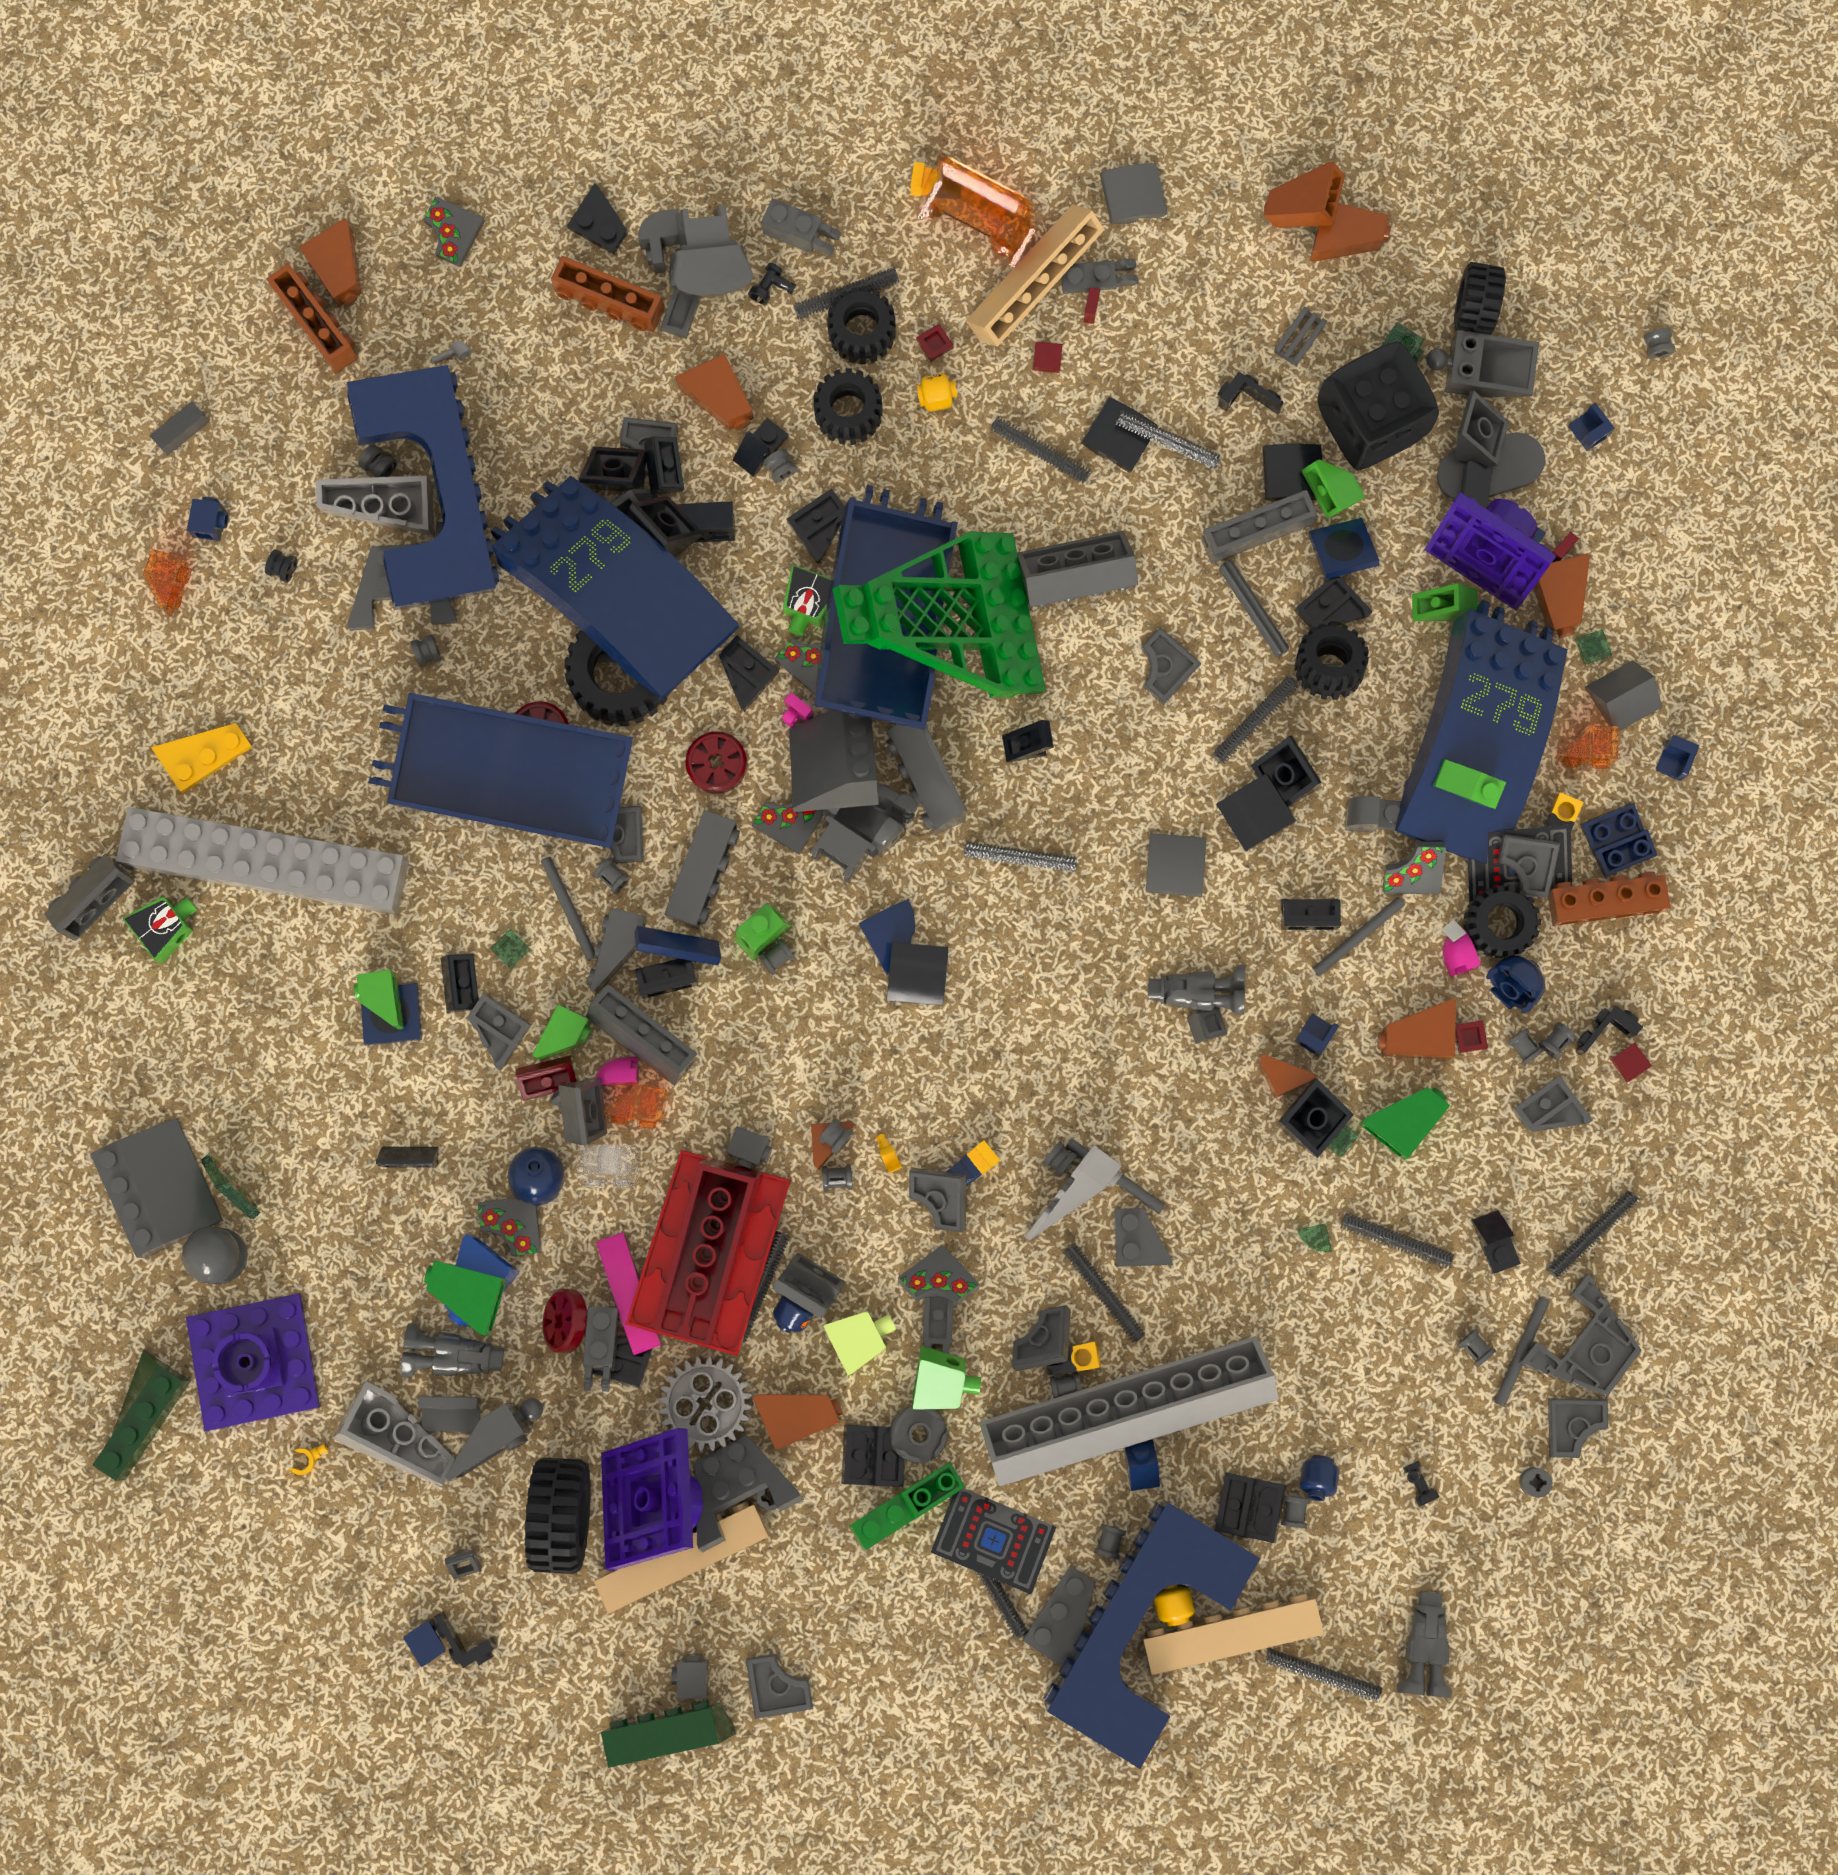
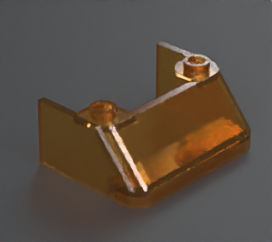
M939 154L919 198L917 218L922 220L924 216L934 219L935 217H941L943 213L988 236L990 243L993 245V251L1002 256L1009 255V266L1014 268L1035 232L1034 205L1019 193L949 156Z

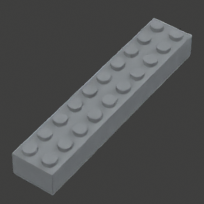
M131 807L127 809L116 862L127 868L398 915L409 860L399 854Z
M1257 1336L986 1419L979 1423L998 1485L1003 1486L1279 1400L1274 1374Z

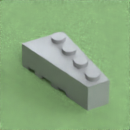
M427 475L316 480L317 508L325 514L434 536L433 485Z

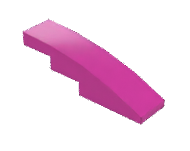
M622 1232L597 1241V1247L633 1354L636 1355L660 1346L661 1342L658 1333L625 1324L640 1280L625 1234Z

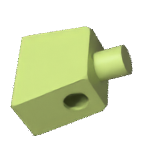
M868 1311L823 1326L848 1376L885 1350L887 1347L882 1337L896 1330L889 1314L873 1321Z

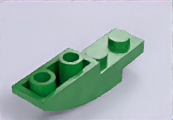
M948 1462L850 1524L849 1527L862 1549L866 1551L965 1488V1485L951 1462Z

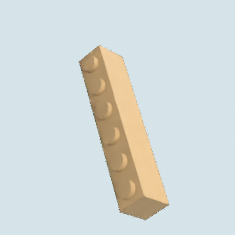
M1072 204L967 318V324L978 339L998 347L1100 236L1104 228L1092 210Z
M746 1501L732 1508L733 1515L723 1519L721 1514L717 1515L726 1541L705 1552H701L698 1549L697 1532L694 1527L692 1529L693 1548L618 1570L604 1569L598 1572L601 1578L595 1580L594 1583L607 1613L614 1612L769 1537L770 1534L757 1505L749 1506Z
M1307 1593L1290 1596V1602L1279 1604L1278 1600L1261 1603L1262 1609L1250 1611V1607H1242L1232 1610L1233 1615L1222 1618L1221 1613L1205 1616V1622L1195 1625L1190 1620L1188 1623L1176 1625L1174 1630L1165 1631L1164 1627L1147 1630L1148 1636L1142 1637L1149 1671L1151 1675L1160 1674L1323 1635L1324 1631L1316 1599L1307 1597Z

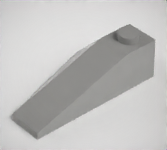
M1093 1145L1025 1238L1030 1241L1104 1190L1108 1184L1114 1187L1123 1175L1119 1171L1122 1165L1096 1145Z
M367 1381L363 1383L349 1405L332 1439L360 1453L440 1486L444 1485L446 1481L445 1476L455 1461V1458L417 1423L418 1420L403 1409L392 1394Z

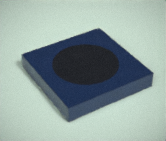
M1362 518L1309 531V538L1325 579L1379 566L1378 555Z
M417 983L398 985L404 1029L395 1028L361 1004L365 1046L422 1040Z

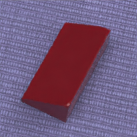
M571 1055L517 1068L515 1073L523 1101L553 1094L559 1089L558 1085L567 1082H577Z

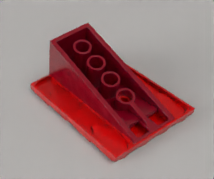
M681 1150L625 1324L738 1356L791 1180ZM714 1219L720 1223L721 1227L714 1225Z

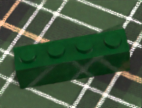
M143 1350L112 1436L92 1466L115 1481L126 1480L191 1380Z
M709 1700L691 1704L692 1709L682 1711V1707L678 1706L664 1710L665 1715L655 1717L654 1712L637 1716V1721L628 1723L627 1718L610 1722V1728L602 1731L601 1736L608 1768L719 1744L736 1734L734 1724L720 1703L710 1705Z

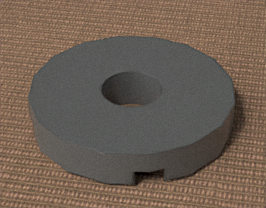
M913 1405L898 1412L892 1420L889 1431L890 1443L896 1454L906 1461L917 1464L928 1462L938 1457L945 1448L948 1437L947 1428L940 1413L935 1409H913ZM920 1425L925 1429L926 1435L923 1441L915 1442L912 1438V1431L916 1426Z

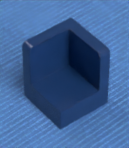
M1596 403L1592 404L1586 413L1568 425L1586 451L1608 438L1615 429Z
M1672 735L1666 741L1656 766V771L1682 781L1688 776L1700 745Z
M1312 1014L1294 1042L1319 1057L1339 1025L1336 1023L1331 1025L1315 1014Z
M433 1618L403 1637L421 1668L446 1651V1647L435 1631V1621Z

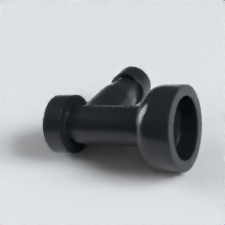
M768 263L766 266L767 272L760 284L752 286L748 292V296L752 300L757 302L758 297H760L762 300L758 303L767 305L770 300L768 290L772 284L787 290L791 295L796 288V284L790 283L780 276L782 269L778 265Z
M1418 1460L1403 1467L1405 1473L1408 1472V1481L1414 1483L1419 1493L1416 1495L1415 1500L1420 1507L1440 1496L1436 1489L1428 1487L1419 1469L1421 1464Z

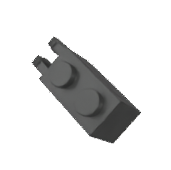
M773 198L761 221L764 235L808 253L816 250L832 255L835 248L830 243L819 239V237L823 235L827 238L839 240L841 236L839 230L822 223V218Z
M588 1306L583 1357L585 1391H591L593 1386V1370L603 1371V1378L601 1380L602 1392H609L611 1371H614L620 1317L618 1308Z

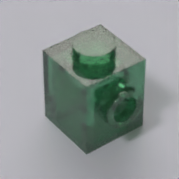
M1397 322L1381 346L1400 341L1417 363L1424 353L1421 347L1425 339Z

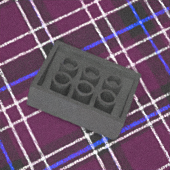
M831 709L789 729L793 812L879 805L872 718Z
M177 1118L117 1140L90 1153L136 1257L147 1258L188 1238L198 1229L213 1226L223 1221Z

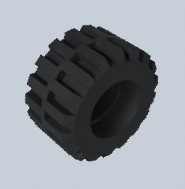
M1470 262L1466 266L1460 282L1455 306L1454 326L1456 331L1463 330L1492 334L1499 319L1506 284L1504 267Z
M857 287L851 288L852 293L848 294L844 291L841 293V300L835 298L833 308L829 307L827 318L829 341H831L834 351H839L841 358L844 359L847 355L849 362L854 364L855 359H860V364H866V359L871 358L873 363L878 361V354L883 358L887 354V348L891 349L893 346V339L896 337L894 309L892 305H889V300L885 296L880 298V292L877 290L870 293L867 287H863V291H857ZM865 315L873 318L878 325L871 333L860 336L848 331L846 324L853 317Z
M846 368V372L841 373L840 369L835 370V376L826 375L824 377L825 383L819 382L817 392H814L815 420L817 426H820V431L823 435L828 434L829 440L834 441L837 438L839 444L845 445V440H850V445H855L856 439L860 438L862 442L866 441L867 434L869 433L873 436L876 432V426H880L881 416H883L882 396L879 393L877 383L873 384V378L869 375L864 378L863 371L857 369L856 373H852V368ZM843 396H854L864 403L862 411L852 417H842L832 410V406L836 400Z
M1331 622L1330 626H1326L1325 623L1319 624L1318 630L1314 627L1311 628L1308 635L1305 634L1302 638L1294 665V670L1297 671V680H1302V688L1304 690L1309 688V694L1315 696L1317 693L1321 695L1320 699L1325 700L1327 696H1331L1332 700H1338L1340 695L1345 698L1350 695L1351 691L1355 692L1363 680L1369 660L1368 647L1364 646L1366 642L1364 638H1358V632L1355 629L1352 631L1348 630V626L1344 624L1342 627H1339L1337 623ZM1334 655L1345 665L1336 668L1329 667L1323 664L1318 657Z
M1497 886L1476 895L1475 899L1467 906L1469 908L1468 912L1464 914V919H1466L1464 929L1468 931L1471 941L1475 944V949L1483 951L1484 955L1503 958L1520 954L1527 947H1531L1534 943L1533 939L1538 937L1540 932L1537 930V927L1541 925V919L1537 918V913H1540L1539 908L1534 907L1532 904L1535 902L1534 899L1525 895L1526 892L1522 889L1516 890L1513 886ZM1498 905L1508 907L1516 917V929L1512 936L1505 939L1496 937L1488 927L1487 919L1489 912Z

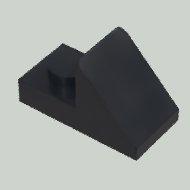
M766 418L753 434L750 431L746 433L733 461L754 477L764 466V460L776 452L789 437L788 433L769 418Z
M1040 720L1002 735L1006 762L1047 756L1046 750L1054 748L1049 720Z
M1499 1210L1471 1220L1492 1274L1521 1264L1510 1238L1514 1234Z

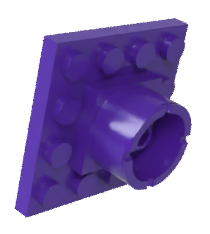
M1460 492L1424 550L1517 611L1556 555L1550 552L1545 545L1538 544L1532 540L1537 533V523L1525 508H1519V504L1511 500L1499 498L1491 501L1485 509L1474 498L1465 496Z
M301 1294L186 1317L204 1432L320 1408ZM247 1357L250 1359V1365L248 1367H246L245 1364Z
M676 1428L602 1452L605 1570H618L693 1548L692 1529L696 1526L702 1514L703 1501L701 1496L703 1494L700 1483L689 1472L687 1429Z

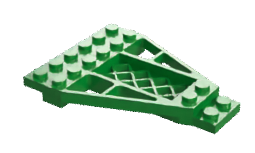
M970 531L864 585H838L833 588L843 644H868L877 649H891L989 693V698H1012L1018 694H1040L1046 691L1013 533ZM957 544L965 579L951 578L947 572L943 551ZM932 558L936 578L902 576L901 573ZM903 590H910V593L907 595ZM926 591H933V592H932L931 595H929ZM947 591H953L955 593L953 594V596H951ZM915 595L925 604L922 609L913 601ZM937 596L947 604L945 609L935 601ZM895 597L902 603L900 608L896 606ZM959 597L969 605L967 609L957 601ZM906 609L916 616L914 622L904 614ZM929 609L938 617L936 623L926 614ZM951 609L960 617L958 623L949 615ZM921 622L930 630L928 635L918 628ZM943 622L952 630L950 636L940 628ZM965 623L974 631L972 636L962 628ZM900 624L908 630L905 636L902 634ZM923 650H951L954 664ZM963 650H980L985 678L967 670Z

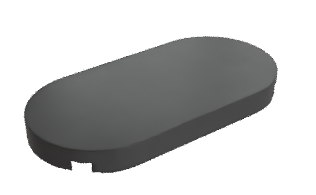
M1518 432L1505 435L1498 465L1494 467L1488 466L1492 468L1489 498L1526 487L1535 482L1545 466V453L1535 438ZM1456 450L1444 457L1437 472V483L1441 492L1452 500H1455L1461 492L1464 465L1466 463L1465 461L1455 460Z

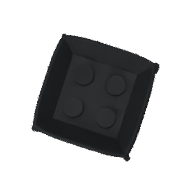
M1400 341L1383 345L1337 369L1323 381L1317 397L1323 420L1344 457L1355 470L1371 467L1414 445L1431 432L1439 416L1438 405L1428 382L1410 352Z

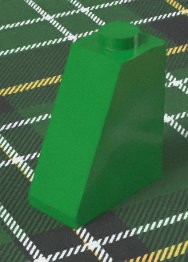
M1427 1087L1364 1118L1359 1125L1401 1159L1406 1160L1449 1108L1450 1104L1445 1101L1447 1097L1436 1088L1431 1090Z
M434 1260L433 1266L429 1265L424 1278V1282L428 1283L426 1289L480 1335L491 1337L507 1279Z

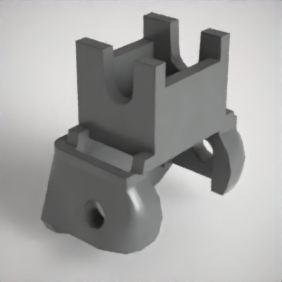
M725 205L714 209V216L689 219L688 209H682L680 213L676 214L680 248L675 249V252L670 255V287H677L678 290L691 295L716 296L744 288L752 281L753 273L743 250V244L737 245L736 240H730Z
M871 806L824 809L823 816L825 821L828 822L827 828L810 851V854L815 862L818 861L821 855H824L845 869L843 876H845L844 881L849 884L868 855L872 858L876 855L883 857L905 835L906 828L901 820L899 821L891 816H887Z

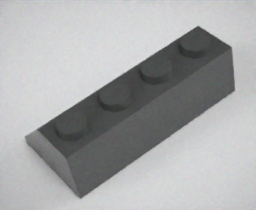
M1124 531L1017 552L1026 597L1030 607H1044L1053 602L1072 601L1082 596H1097L1103 592L1116 589L1126 590L1131 586L1138 585L1135 555Z
M896 724L889 729L890 739L886 740L887 746L892 756L897 754L901 761V764L897 766L903 780H910L913 789H910L909 792L911 797L918 802L917 805L921 804L924 810L921 818L926 829H932L934 834L937 835L965 822L966 809L927 726L925 730Z

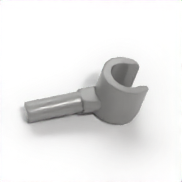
M457 340L451 345V349L432 357V361L436 364L454 355L462 361L471 355L472 352L463 341Z

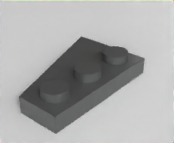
M1070 1565L1028 1630L1029 1633L1023 1638V1641L1059 1666L1063 1664L1067 1656L1072 1659L1077 1651L1073 1645L1080 1632L1083 1631L1095 1581Z

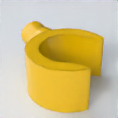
M884 1134L878 1135L876 1140L879 1143V1152L888 1173L901 1169L902 1166L892 1144L890 1145Z
M323 1443L311 1450L307 1448L295 1449L294 1451L308 1456L309 1465L304 1470L289 1468L290 1471L297 1475L310 1473L316 1465V1460L322 1457V1454L328 1452L326 1444Z

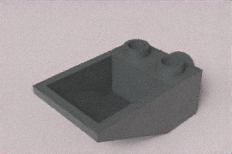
M1457 330L1451 340L1449 355L1443 349L1435 348L1428 353L1426 362L1432 370H1442L1446 366L1448 367L1445 392L1469 396V392L1474 390L1481 397H1531L1533 395L1539 342ZM1466 368L1470 370V374H1465L1463 372Z
M528 1398L522 1402L520 1410H518L514 1402L505 1403L481 1418L446 1474L447 1481L460 1479L506 1448L509 1451L515 1450L528 1441L526 1436L532 1432L525 1420H538L543 1414L542 1403L536 1398Z

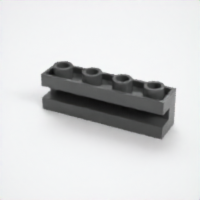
M1307 490L1206 528L1203 530L1204 535L1201 537V541L1211 564L1309 527L1314 524L1317 512Z
M704 810L664 915L667 919L683 922L695 929H699L700 923L706 924L710 914V908H707L710 897L715 898L720 888V882H717L720 871H726L730 861V856H727L730 845L735 847L740 835V830H737L738 825L736 821Z
M607 984L590 1003L586 1018L675 1086L693 1065V1060L697 1056L695 1051Z

